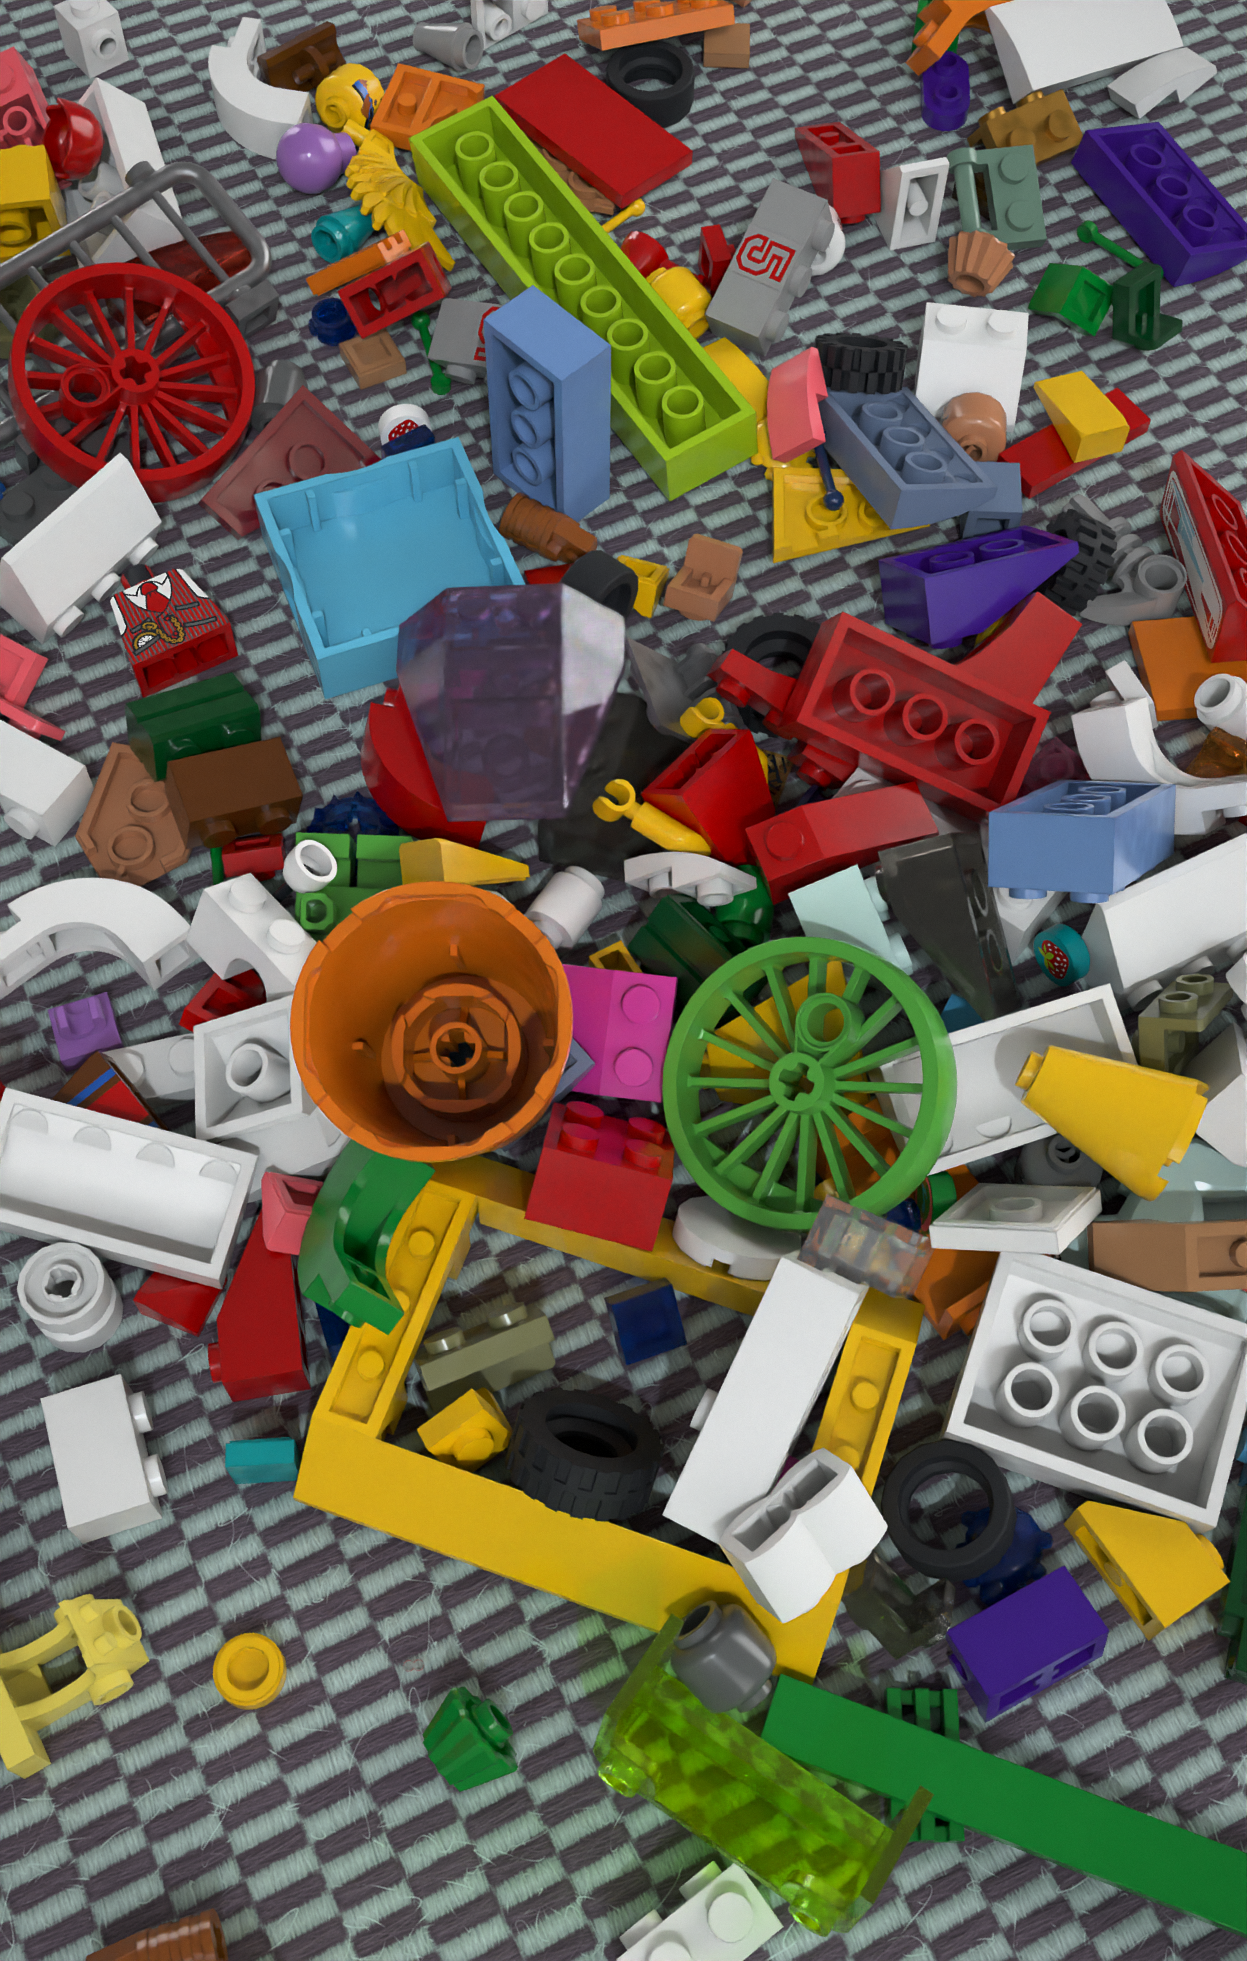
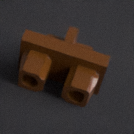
M326 21L311 30L295 36L294 39L258 56L257 63L263 81L270 86L303 92L313 88L317 89L324 78L339 66L346 64L337 44L335 25Z

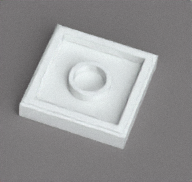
M978 1183L929 1226L931 1248L1059 1255L1102 1212L1100 1189L1078 1186Z

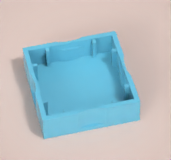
M459 437L392 455L358 470L325 474L253 495L263 540L325 699L401 677L404 667L417 671L428 669L436 654L458 660L532 637L531 596L505 538L494 527L488 516L483 490Z

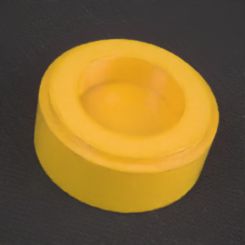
M244 1633L230 1639L218 1652L213 1665V1679L218 1692L231 1705L245 1710L258 1709L272 1702L281 1692L287 1675L286 1661L280 1649L271 1639L258 1633Z

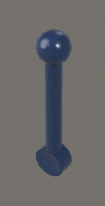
M825 443L814 448L826 492L823 497V504L828 510L836 511L842 507L844 496L835 488L824 448Z

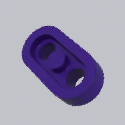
M945 51L937 62L921 74V116L923 121L933 129L953 131L961 128L966 123L970 106L969 66L958 54L952 51Z

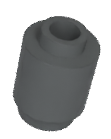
M273 360L267 363L264 369L258 373L255 384L254 407L250 421L258 432L261 433L302 385L308 389L304 373L298 365L287 360Z

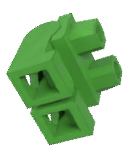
M296 832V846L304 840H313L324 845L335 858L337 873L333 880L317 892L304 894L296 892L295 920L316 942L318 940L323 942L330 932L352 913L350 910L352 907L379 892L403 885L399 847L402 843L413 842L412 837L357 835L356 850V843L350 834ZM356 859L358 860L357 888L354 887Z

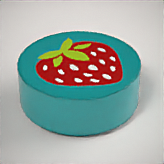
M1056 924L1035 937L1034 953L1043 973L1053 983L1059 986H1068L1088 974L1090 954L1084 940L1074 929L1064 924Z

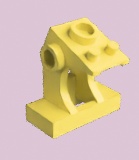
M86 1594L72 1600H63L58 1603L60 1608L53 1615L57 1622V1626L53 1630L16 1650L3 1653L0 1648V1755L8 1771L26 1779L50 1765V1759L37 1731L91 1700L94 1705H101L121 1696L134 1684L130 1675L149 1662L148 1656L140 1642L142 1636L140 1624L135 1615L123 1605L121 1599H95L92 1594ZM78 1645L88 1669L74 1682L53 1694L41 1666Z

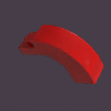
M404 667L399 688L387 687L383 705L370 703L361 745V767L366 785L383 812L400 828L419 840L442 838L478 849L486 825L495 779L452 768L440 762L425 749L416 733L415 716L426 673Z

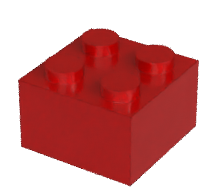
M571 1101L567 1105L554 1102L524 1219L652 1252L673 1181L675 1147L669 1132L666 1131L662 1124L651 1119L633 1117L628 1122L605 1116L600 1108L589 1103Z

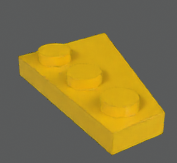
M773 467V563L930 527V524L912 528L890 529L842 469H830L836 490L844 496L842 507L839 510L831 511L823 504V497L826 492L819 468Z

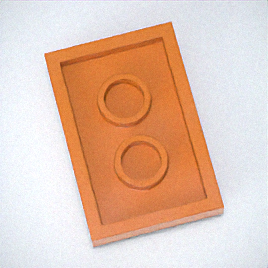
M634 0V9L617 11L615 5L601 6L590 9V17L577 20L579 39L602 51L735 24L734 6L732 3L723 0H675L669 2Z

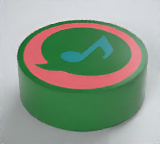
M946 1170L927 1176L915 1189L914 1203L917 1223L920 1231L925 1235L930 1234L929 1226L933 1221L957 1202L954 1181Z

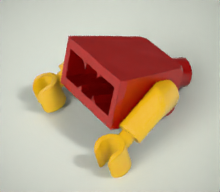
M703 698L695 707H689L680 717V725L688 736L697 740L641 792L645 801L642 805L635 802L636 793L633 786L626 780L616 779L610 781L604 789L617 798L620 806L613 804L608 798L599 796L593 802L592 807L594 813L604 821L613 822L620 819L623 815L632 820L631 828L670 852H688L704 855L734 868L739 865L756 866L750 852L745 829L770 819L775 814V807L768 787V759L766 754L755 745L750 729H738L733 723L724 724L722 722L724 708L721 702L716 698Z

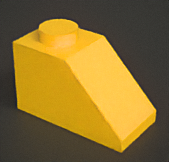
M1086 1501L1076 1508L1064 1523L1066 1529L1148 1641L1230 1582L1222 1571L1224 1568L1223 1560L1214 1545L1202 1534H1194L1184 1521Z

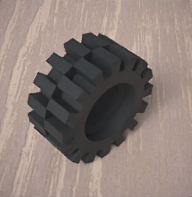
M825 333L816 336L814 348H817L819 351L826 387H831V390L836 391L848 390V393L856 394L858 391L875 395V392L890 394V392L897 393L899 390H902L908 346L904 345L903 342L893 341V339L887 337L878 338L877 335L862 336L861 333H852V335Z

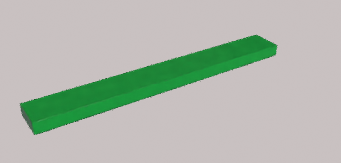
M780 1674L778 1676L757 1741V1748L885 1798L901 1802L908 1807L927 1812L944 1821L958 1824L972 1832L1247 1939V1853L787 1675Z

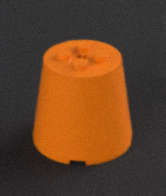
M426 881L400 885L379 892L350 909L352 913L340 922L323 942L318 940L302 967L293 995L290 1016L292 1051L299 1076L313 1102L338 1129L360 1145L379 1154L411 1162L434 1163L463 1159L500 1149L526 1134L543 1116L555 1095L569 1056L573 1036V1003L569 982L563 965L547 937L531 920L505 899L486 890L455 882ZM466 1042L474 1051V1055L472 1058H466L465 1065L457 1067L448 1058L449 1053H459L458 1044Z

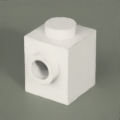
M65 0L53 6L66 55L90 79L129 60L118 11L107 0Z

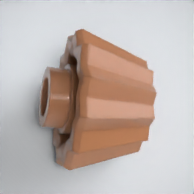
M977 230L971 233L960 231L958 236L949 238L948 282L953 284V288L960 290L962 294H969L973 297H985L988 293H992L1013 268L1012 260L1015 258V254L1007 249V243L999 241L994 235Z

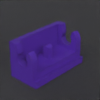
M1065 1565L950 1628L946 1631L945 1639L953 1651L948 1656V1659L977 1706L980 1716L986 1723L1102 1657L1109 1629Z

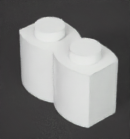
M821 1448L807 1455L790 1468L779 1480L771 1495L752 1504L738 1515L726 1528L718 1544L755 1601L780 1622L786 1623L814 1608L832 1584L836 1574L864 1561L879 1543L888 1525L852 1466L825 1448Z

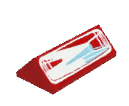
M1180 450L1172 457L1159 516L1174 558L1181 562L1186 569L1187 581L1184 587L1210 662L1246 661L1247 518L1240 501L1183 450Z

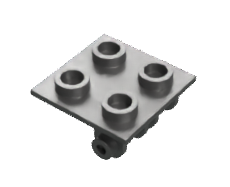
M628 637L623 640L632 663L630 665V672L634 680L640 685L648 705L646 715L653 727L661 734H670L692 745L697 739L688 736L680 725V717L689 707H695L703 698L708 697L716 698L721 702L724 708V717L722 719L724 724L733 723L738 729L743 728L744 722L737 706L724 699L716 691L718 683L706 676L717 659L713 649L707 648L703 643L692 645L686 652L687 656L678 663Z

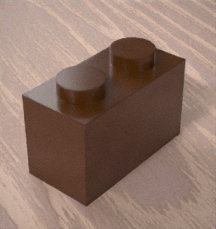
M281 737L172 760L167 763L164 791L185 849L202 845L206 848H218L229 844L236 837L257 832L263 835L276 834L297 822L303 794Z

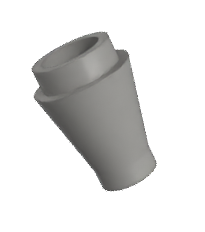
M420 22L413 32V46L417 51L424 52L459 72L474 69L482 58L484 49L482 34L480 31L475 30L468 22L432 24Z

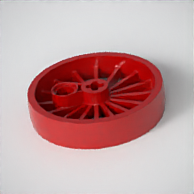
M112 262L85 266L66 273L45 286L31 300L18 322L11 342L8 363V389L16 422L29 446L53 472L78 488L82 487L108 464V462H105L125 415H128L130 464L151 503H161L185 497L202 489L216 479L233 460L245 439L251 421L255 398V375L250 352L241 332L227 312L206 292L191 282L159 268L135 263ZM121 298L124 301L125 350L121 351L97 302L99 299ZM134 299L162 307L143 351L135 349ZM79 304L84 305L107 353L63 312ZM172 313L185 334L154 359L151 355L167 318ZM51 323L89 359L39 338L37 335L47 324ZM192 345L194 346L200 359L165 369ZM33 353L67 369L63 374L27 371L25 369V360L27 354ZM208 374L213 385L178 382ZM30 389L59 391L58 401L38 407ZM70 392L93 393L97 400L89 403L80 402ZM182 400L221 403L226 420ZM116 411L96 458L75 447L78 442ZM62 414L71 422L78 424L64 437L48 422L61 418ZM138 416L163 468L140 469ZM174 416L220 435L222 438L211 449H208ZM156 421L187 449L195 459L177 465Z

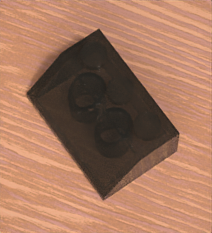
M589 685L585 686L538 822L540 862L565 868L578 866L594 875L625 882L624 860L662 852L663 847L631 828L632 820L623 815L620 819L613 822L604 821L594 813L592 807L593 802L599 796L608 798L613 804L620 806L617 798L604 789L610 781L616 779L628 781L636 793L635 802L642 805L645 801L641 792L691 745L670 734L663 735L657 731L646 715L647 702L641 697Z

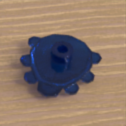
M989 1506L978 1512L967 1510L961 1515V1523L968 1530L965 1533V1541L956 1544L955 1549L965 1547L979 1538L987 1526L990 1512ZM1016 1506L1017 1521L1013 1542L1000 1562L977 1578L962 1580L968 1588H976L980 1585V1600L988 1607L1026 1587L1025 1583L1031 1578L1038 1580L1047 1575V1569L1041 1564L1043 1549L1051 1548L1054 1540L1050 1533L1039 1528L1030 1514Z

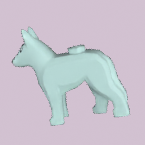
M1194 1138L1191 1140L1180 1164L1172 1162L1169 1167L1163 1165L1157 1176L1169 1182L1154 1201L1149 1202L1137 1196L1121 1183L1116 1192L1127 1197L1119 1213L1116 1215H1098L1093 1221L1152 1219L1166 1222L1247 1219V1168L1232 1164L1209 1143ZM1087 1227L1059 1255H1055L1054 1259L1089 1270ZM1242 1289L1199 1292L1152 1291L1243 1323L1247 1320V1292Z

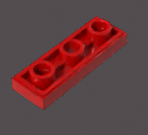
M1118 387L1104 394L1121 412L1130 427L1125 444L1148 431L1151 419ZM1052 423L1000 452L997 462L1020 463L1021 492L1030 499L1104 456L1074 463Z

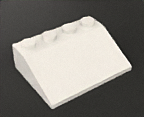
M1000 1252L955 1383L938 1441L952 1440L971 1444L993 1458L999 1467L1106 1505L1184 1521L1194 1534H1204L1217 1526L1247 1408V1324L1042 1254Z

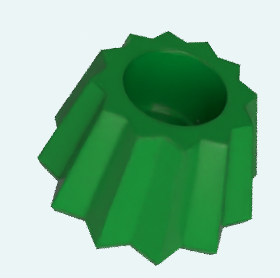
M465 1686L451 1688L422 1734L424 1738L423 1745L428 1751V1757L435 1764L438 1773L445 1777L449 1785H454L461 1792L516 1772L518 1768L515 1760L517 1753L509 1743V1737L513 1735V1730L502 1710L490 1699H485L482 1702L478 1696H473Z

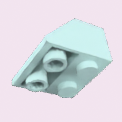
M854 865L788 893L806 937L830 938L855 944L887 959L908 976L913 974L911 967L913 964L899 932L887 936L882 922L890 919L887 911L889 909L875 876L863 880L858 866ZM842 962L845 976L851 978L855 969L854 965ZM871 975L868 986L893 995L880 980Z

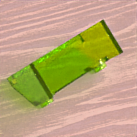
M671 1614L604 1714L593 1746V1753L600 1762L597 1768L598 1775L608 1786L626 1797L633 1798L636 1793L785 1899L790 1903L788 1911L791 1916L809 1931L822 1937H828L831 1930L838 1933H848L875 1903L934 1794L920 1785L893 1820L886 1826L726 1713H711L683 1683L665 1671L684 1624V1621Z

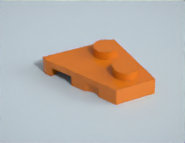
M398 63L370 124V131L374 129L392 141L396 148L411 151L408 138L484 100L485 85Z

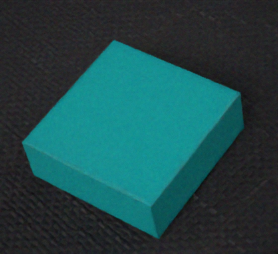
M292 1437L235 1440L226 1443L225 1468L235 1484L297 1481L302 1454Z

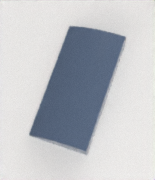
M826 387L828 397L818 402L822 425L827 433L824 448L890 529L912 528L944 521L979 507L995 497L998 487L908 387H902V390H899L897 393L880 394L875 392V395L858 391L857 394L848 393V390L836 391L831 390V387Z

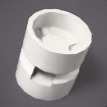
M58 1242L44 1247L27 1260L19 1274L17 1293L21 1306L51 1344L66 1352L84 1353L98 1348L115 1334L122 1321L124 1305L118 1288L109 1277L101 1261L90 1249L77 1243Z

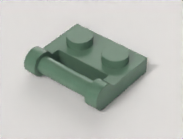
M1033 144L984 150L964 147L951 151L947 155L949 162L948 171L954 174L962 231L971 233L977 230L994 235L999 241L1007 243L1008 250L1042 247L1047 240ZM983 172L992 231L983 229L981 225L974 173Z

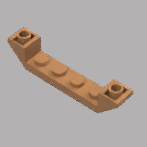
M1134 1219L1093 1221L1087 1226L1089 1270L1149 1291L1199 1292L1247 1289V1219L1190 1222Z

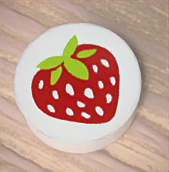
M399 404L386 410L380 417L378 429L381 443L384 449L392 455L428 446L432 440L429 417L422 408L416 405Z

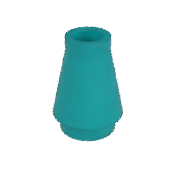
M361 203L357 206L321 216L317 220L316 227L312 230L311 238L315 250L325 261L334 263L357 252L375 231L372 227V213L367 216L362 215L360 212Z

